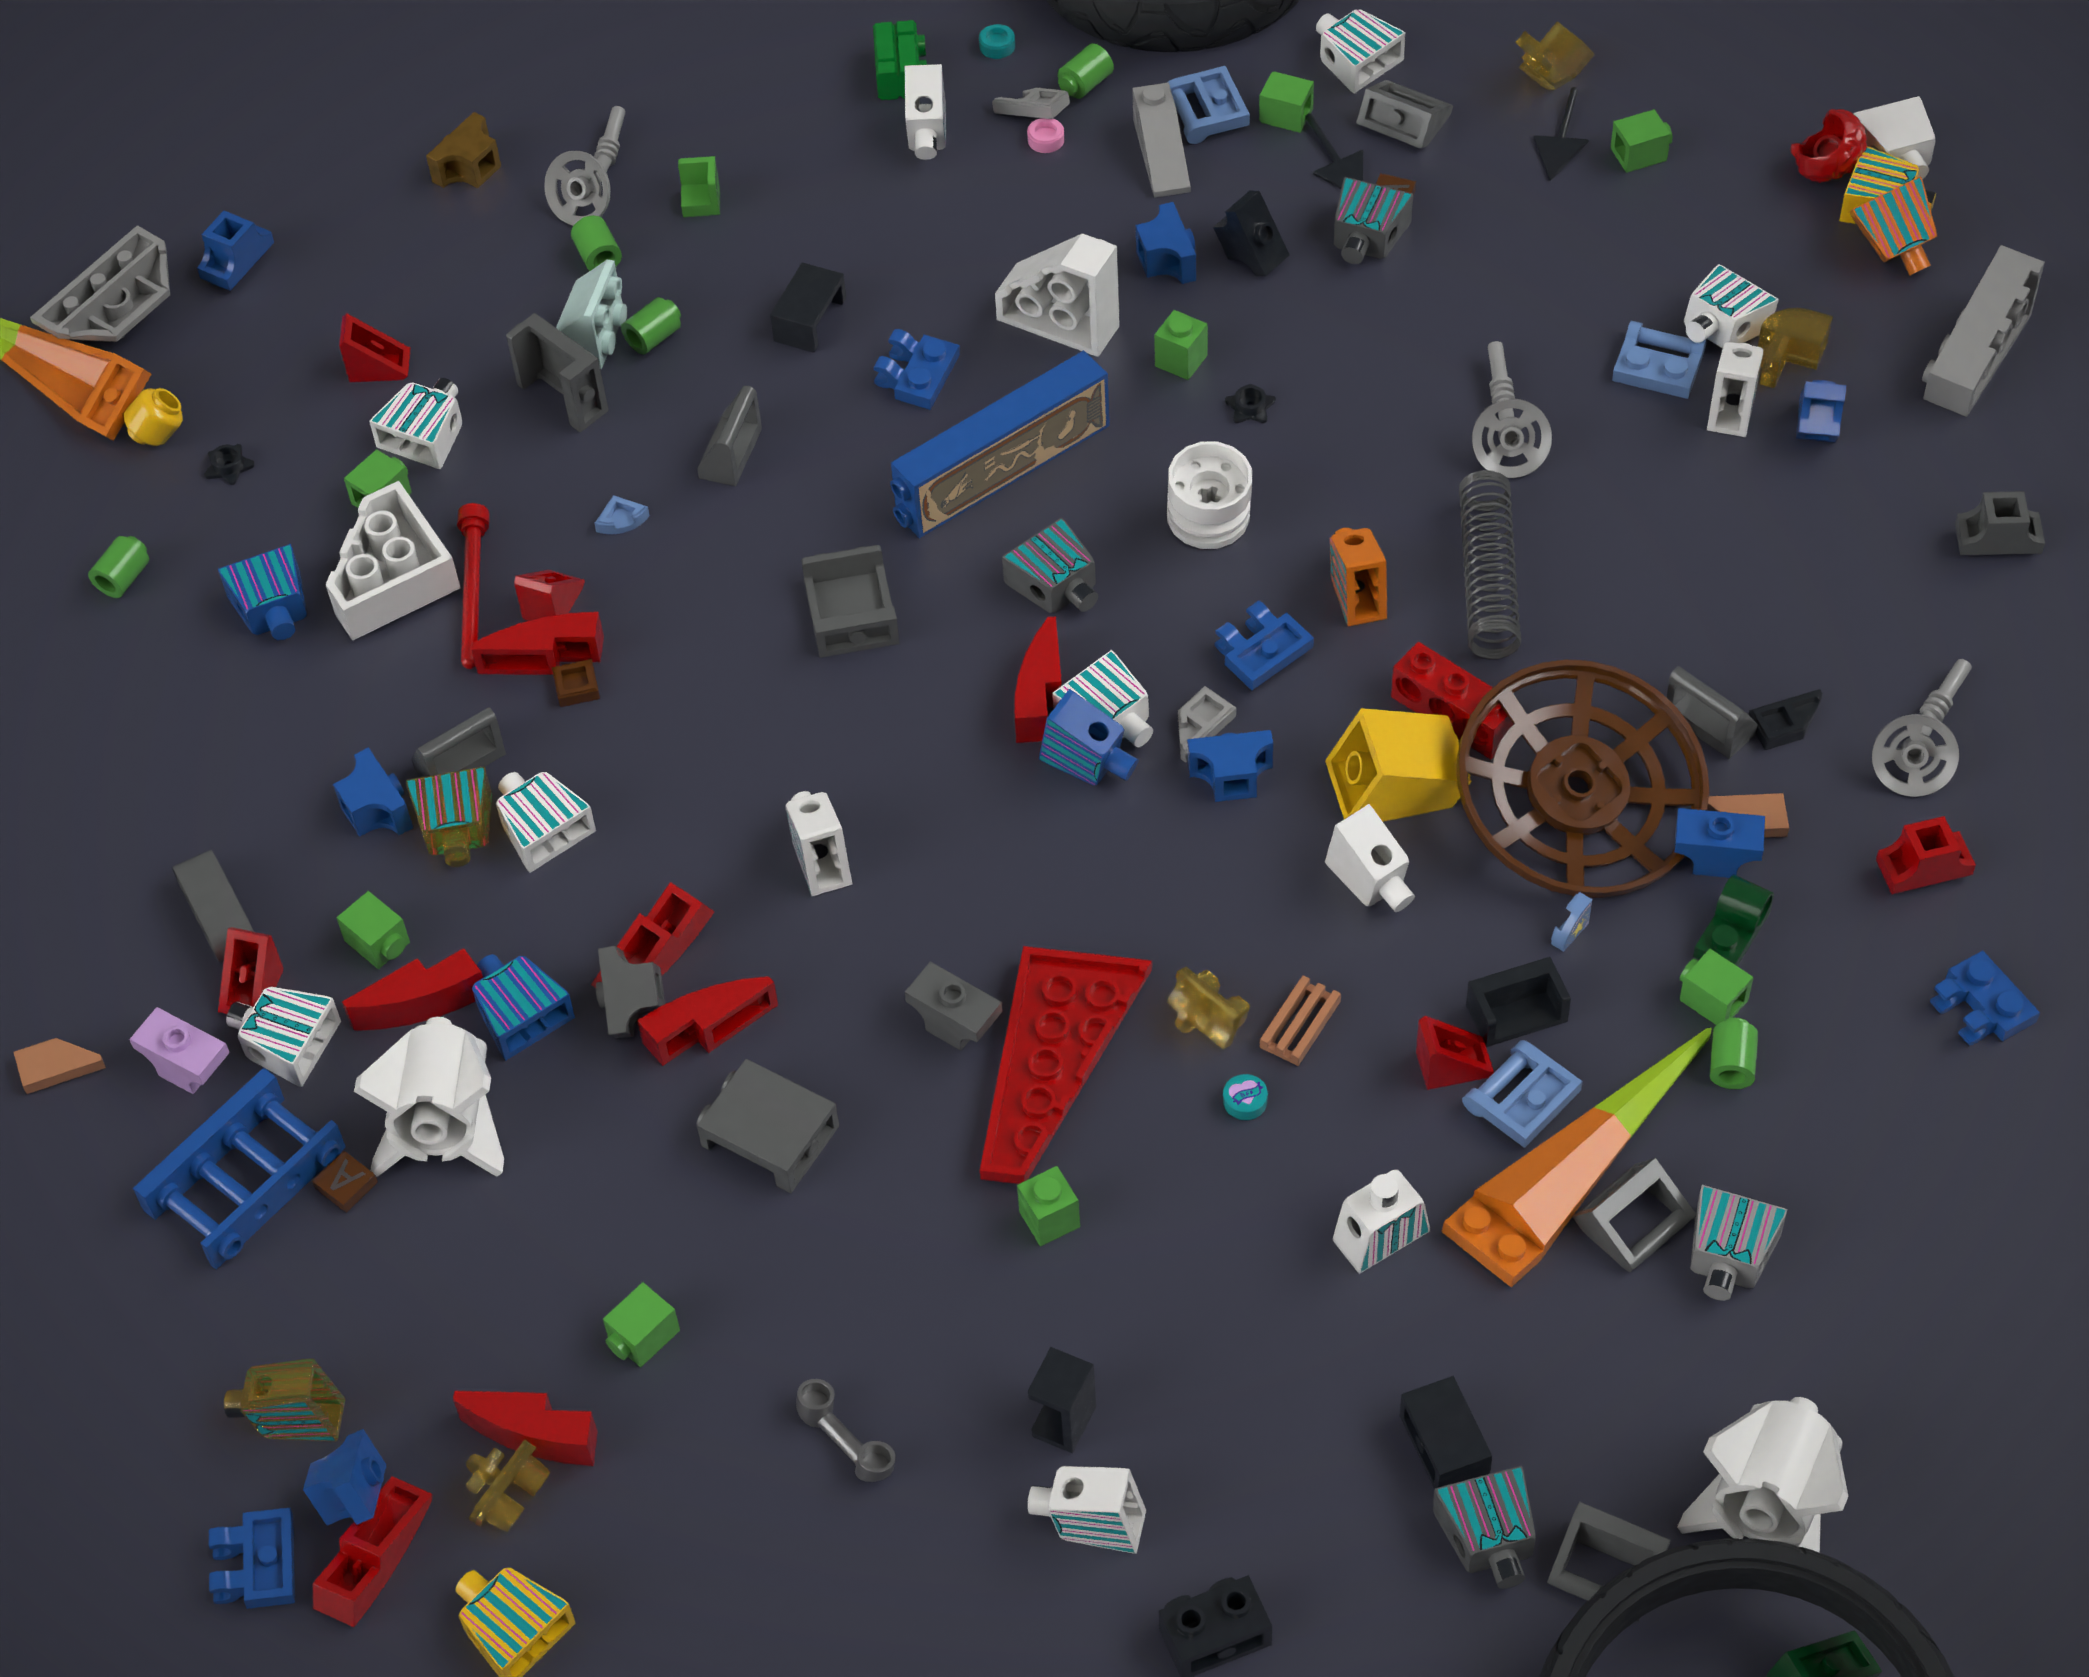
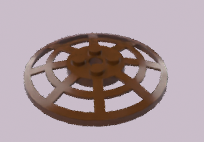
M1565 659L1542 662L1521 669L1501 680L1482 698L1469 717L1460 739L1456 761L1457 786L1463 809L1474 831L1487 849L1507 868L1527 881L1550 891L1575 896L1579 892L1590 898L1625 895L1645 888L1666 876L1683 860L1685 855L1674 853L1673 850L1663 861L1645 846L1659 826L1664 813V807L1691 806V809L1707 810L1710 793L1709 778L1702 747L1692 727L1678 708L1658 689L1641 678L1617 667L1593 661ZM1563 678L1577 679L1574 703L1549 705L1534 710L1529 714L1525 712L1513 694L1523 687L1541 681ZM1594 682L1611 686L1629 694L1646 705L1655 715L1636 730L1617 715L1591 706ZM1500 704L1513 723V726L1508 729L1501 739L1493 757V763L1470 757L1471 745L1479 726L1489 712ZM1572 718L1571 735L1557 738L1549 743L1536 727V725L1552 719ZM1594 721L1606 726L1621 735L1625 740L1612 750L1604 743L1588 737L1589 722ZM1666 728L1676 738L1685 756L1691 777V789H1666L1665 778L1661 764L1649 742ZM1521 736L1536 754L1528 772L1505 767L1510 749ZM1636 753L1641 757L1647 769L1651 788L1630 786V779L1624 762ZM1468 774L1491 781V789L1496 807L1507 825L1506 828L1493 836L1482 823L1474 807L1468 785ZM1571 777L1583 779L1587 783L1589 791L1586 793L1573 791L1568 784V779ZM1504 784L1527 789L1529 800L1534 809L1520 819H1517L1507 801ZM1627 803L1651 805L1646 822L1636 836L1632 835L1617 820ZM1545 822L1555 829L1565 832L1566 852L1545 845L1533 837L1530 832ZM1604 830L1620 846L1618 849L1603 854L1583 855V835H1590ZM1520 840L1525 846L1540 856L1566 865L1567 883L1556 881L1533 871L1513 858L1505 849ZM1629 856H1632L1650 871L1638 879L1621 885L1591 887L1585 886L1584 867L1607 866L1622 861Z

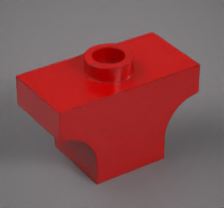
M1945 816L1904 825L1899 839L1892 845L1878 850L1876 862L1891 894L1973 875L1976 867L1960 831L1952 832Z

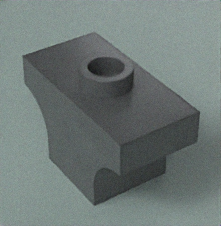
M2024 491L1983 492L1981 502L1976 508L1965 513H1957L1955 528L1960 555L2042 554L2045 541L2039 512L2028 510Z
M616 946L598 948L602 982L596 983V994L599 1007L606 1009L608 1034L616 1039L634 1037L637 1020L665 1004L661 968L653 962L631 964L627 961L624 951Z
M931 961L905 991L906 1002L921 1014L925 1022L926 1031L960 1051L970 1040L978 1042L1003 1012L1001 1001Z

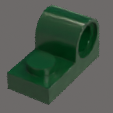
M1733 874L1722 890L1714 917L1695 946L1693 957L1701 959L1709 949H1712L1738 966L1771 912L1774 893Z
M1854 1630L1785 1652L1766 1677H1878L1883 1671Z

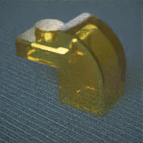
M1558 21L1540 42L1526 31L1515 42L1525 52L1521 57L1524 62L1519 68L1547 90H1556L1573 80L1595 55L1581 39Z
M1803 308L1783 309L1770 315L1761 325L1758 347L1764 350L1761 368L1763 369L1760 384L1775 388L1786 361L1817 370L1828 344L1833 316Z

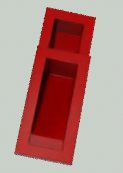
M599 612L567 613L542 617L499 630L473 642L471 650L478 674L553 675L552 667L560 666V662H580L592 659V662H601L604 634Z
M1056 616L1047 617L1035 634L1024 656L1018 674L1015 691L1016 743L1039 742L1043 740L1048 717L1047 708L1053 707V692L1062 686Z
M670 882L647 917L641 913L638 914L617 947L624 951V955L629 963L642 964L653 962L661 968V975L663 976L699 935L714 914V911ZM601 970L591 983L595 988L597 982H602Z
M463 948L428 969H425L417 958L342 1001L350 1026L354 1031L381 1030L427 1021L432 1017L443 1016L475 1002L472 987L474 983L483 978V975Z
M769 976L716 984L688 993L658 1007L637 1020L642 1043L662 1066L698 1042L710 1053L778 1006L775 984Z
M454 1391L453 1401L460 1420L481 1435L507 1448L535 1458L563 1464L594 1466L598 1431L592 1411L552 1410L547 1393Z
M392 1476L380 1490L374 1518L358 1525L353 1522L339 1538V1553L313 1582V1609L355 1627L373 1604L404 1556L432 1502V1493Z

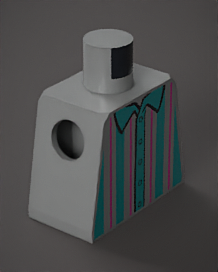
M1701 1186L1695 1213L1690 1269L1694 1273L1707 1276L1703 1289L1707 1296L1725 1301L1731 1298L1734 1284L1745 1288L1755 1287L1781 1237L1788 1209L1709 1186Z

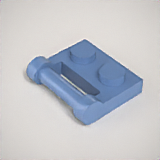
M1226 66L1168 81L1176 110L1185 126L1183 130L1184 135L1190 144L1201 143L1209 135L1250 125V114ZM1195 92L1206 115L1205 118L1197 119L1186 97L1187 94Z
M1631 320L1613 370L1612 381L1688 399L1705 352L1707 339L1701 343H1695L1687 337L1644 328L1643 323ZM1640 342L1689 354V357H1681L1637 345Z
M1520 1040L1511 1049V1056L1478 1089L1472 1088L1462 1098V1102L1470 1113L1477 1117H1484L1525 1148L1581 1091L1583 1081L1531 1043ZM1523 1068H1531L1533 1070L1500 1104L1493 1100Z

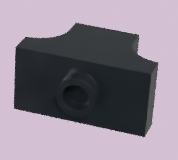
M1248 191L1225 211L1226 216L1213 227L1227 258L1244 262L1251 268L1255 276L1268 275L1290 255L1260 191Z

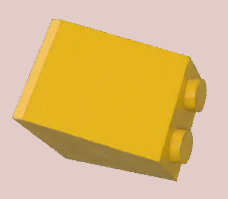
M1361 708L1325 760L1343 818L1346 819L1368 804L1375 810L1382 822L1453 808L1460 798L1456 767L1459 742L1449 716ZM1468 774V785H1470L1472 781L1470 774Z

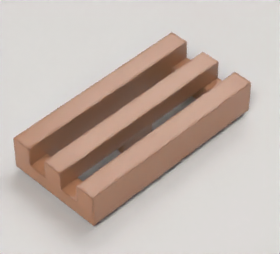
M1302 975L1261 1037L1260 1048L1299 1066L1341 1002V993L1335 990L1329 993L1325 991V985L1317 983L1314 986L1310 984V978ZM1308 995L1309 997L1278 1044L1274 1043L1304 996ZM1318 1001L1324 1003L1294 1051L1289 1050L1288 1047Z

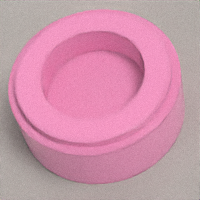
M1040 118L1033 121L1027 129L1029 146L1034 151L1040 153L1057 151L1064 144L1063 125L1056 119Z

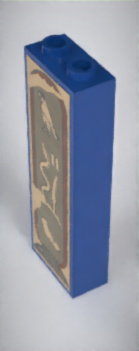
M1083 350L891 462L893 480L890 482V486L895 497L893 512L899 524L904 528L909 527L918 538H921L1109 427L1108 373Z

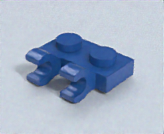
M894 329L888 340L893 345L889 352V357L909 363L904 370L891 358L879 356L874 366V371L879 372L874 380V384L882 388L894 389L896 400L931 410L960 356V345L925 334L921 341L917 342L908 332Z
M1259 600L1246 609L1251 618L1245 621V625L1255 634L1254 636L1246 640L1235 626L1229 622L1215 630V633L1221 638L1215 642V647L1225 656V666L1251 690H1254L1312 649L1314 644V637L1287 612L1277 619L1267 606Z
M1983 950L1951 967L1945 980L1938 983L1934 988L1939 995L1930 999V1003L1940 1014L1950 1011L1964 1001L1974 1010L1963 1018V1022L1967 1026L1958 1032L1969 1046L1978 1043L1993 1032L2001 1041H2004L2035 1024L2040 1015L2036 1007Z
M291 1507L243 1513V1526L209 1529V1548L213 1549L214 1560L231 1559L243 1552V1570L209 1573V1591L213 1593L214 1604L231 1603L244 1596V1603L247 1609L295 1603L294 1526Z

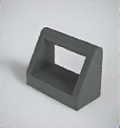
M1384 80L1366 88L1356 123L1422 149L1429 145L1452 113L1453 105L1392 81Z
M743 386L724 410L697 468L699 479L731 486L737 485L762 430L757 392L751 386Z
M1680 666L1673 670L1669 678L1666 698L1678 708L1698 738L1730 759L1756 735L1758 724L1744 710Z
M488 707L416 749L412 757L414 769L424 782V778L432 777L433 793L437 795L435 776H437L438 790L441 793L443 791L441 775L450 774L451 786L455 784L454 773H456L458 783L461 781L460 772L467 771L468 777L471 775V770L475 773L476 769L484 768L506 755L494 712Z
M1653 1158L1635 1163L1573 1215L1572 1218L1591 1240L1626 1271L1632 1272L1693 1220L1696 1214L1657 1159ZM1647 1189L1673 1213L1632 1248L1628 1249L1609 1221Z
M1579 1502L1547 1584L1588 1601L1603 1586L1565 1570L1577 1542L1635 1566L1649 1557L1667 1551L1670 1540Z

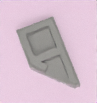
M1045 88L1025 90L1022 92L1023 97L1018 99L1003 98L1001 96L992 101L993 111L996 114L1053 119L1070 104L1067 91Z
M1206 686L1178 710L1181 760L1185 763L1188 761L1187 739L1215 736L1236 717V707Z

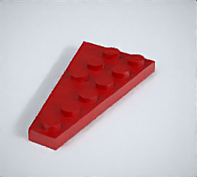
M1023 946L980 1166L981 1180L1020 1184L1029 1179L1152 971V960Z

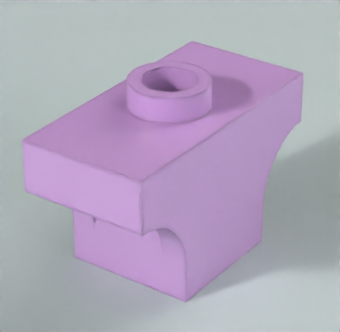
M158 1007L154 1009L129 1039L133 1049L143 1054L154 1065L160 1077L192 1094L208 1080L230 1053L225 1042Z

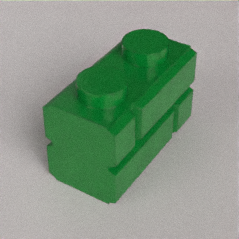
M914 20L897 21L896 24L892 22L875 23L873 26L878 98L881 100H894L901 96L905 99V66L927 65L926 60H919V57L926 56L924 34L917 35V26Z

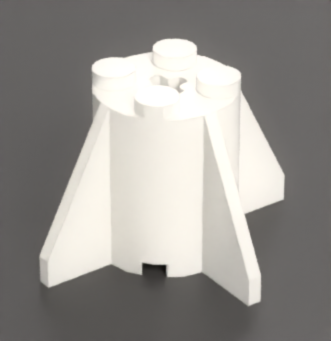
M432 1017L427 1020L425 1025H420L410 1030L356 1078L354 1092L387 1111L385 1119L386 1130L372 1159L370 1170L376 1177L404 1156L427 1162L428 1155H443L442 1161H450L463 1156L496 1177L503 1172L504 1156L485 1095L489 1092L491 1076L485 1064L487 1045L483 1040L476 1038L470 1032L452 1025L451 1021L447 1018Z
M1795 1397L1790 1402L1768 1401L1753 1405L1749 1413L1709 1437L1703 1452L1719 1472V1475L1683 1513L1677 1528L1682 1534L1723 1528L1732 1538L1743 1539L1746 1536L1749 1539L1784 1542L1820 1553L1821 1514L1843 1511L1848 1499L1840 1456L1843 1443L1841 1438L1837 1435L1831 1424L1822 1415L1818 1414L1816 1404L1807 1398Z

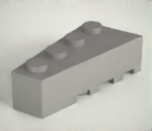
M2003 245L1999 247L1969 303L1961 312L1951 335L1947 334L1944 338L1937 360L1931 359L1924 371L1922 381L1927 383L1924 400L1963 416H1968L2031 317L2044 261Z

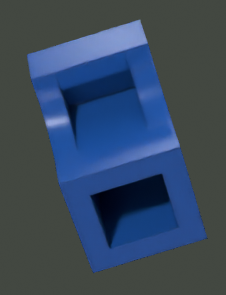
M1174 202L1159 205V214L1155 219L1135 225L1136 253L1147 278L1157 275H1171L1177 278L1181 284L1196 281V253L1193 233L1190 228H1184Z
M223 211L201 234L205 249L202 261L197 267L199 277L231 291L274 243L272 232L256 226L254 222Z
M1826 380L1805 382L1799 397L1796 439L1836 443L1840 434L1846 385H1838L1835 382Z
M1271 730L1239 734L1225 733L1220 736L1187 739L1190 777L1201 778L1211 785L1215 802L1257 797L1258 775L1267 769L1273 768V739Z
M369 747L355 754L356 765L353 772L346 778L334 783L333 786L342 811L359 837L378 828L393 830L398 835L413 829L407 805L402 798L405 795L404 790L394 773L389 775L385 773Z
M1678 808L1674 853L1683 854L1693 861V874L1730 878L1733 874L1737 875V870L1741 865L1751 861H1762L1765 816Z
M364 1429L348 1435L342 1445L331 1454L310 1463L303 1491L327 1526L345 1518H352L356 1525L374 1518L387 1464Z

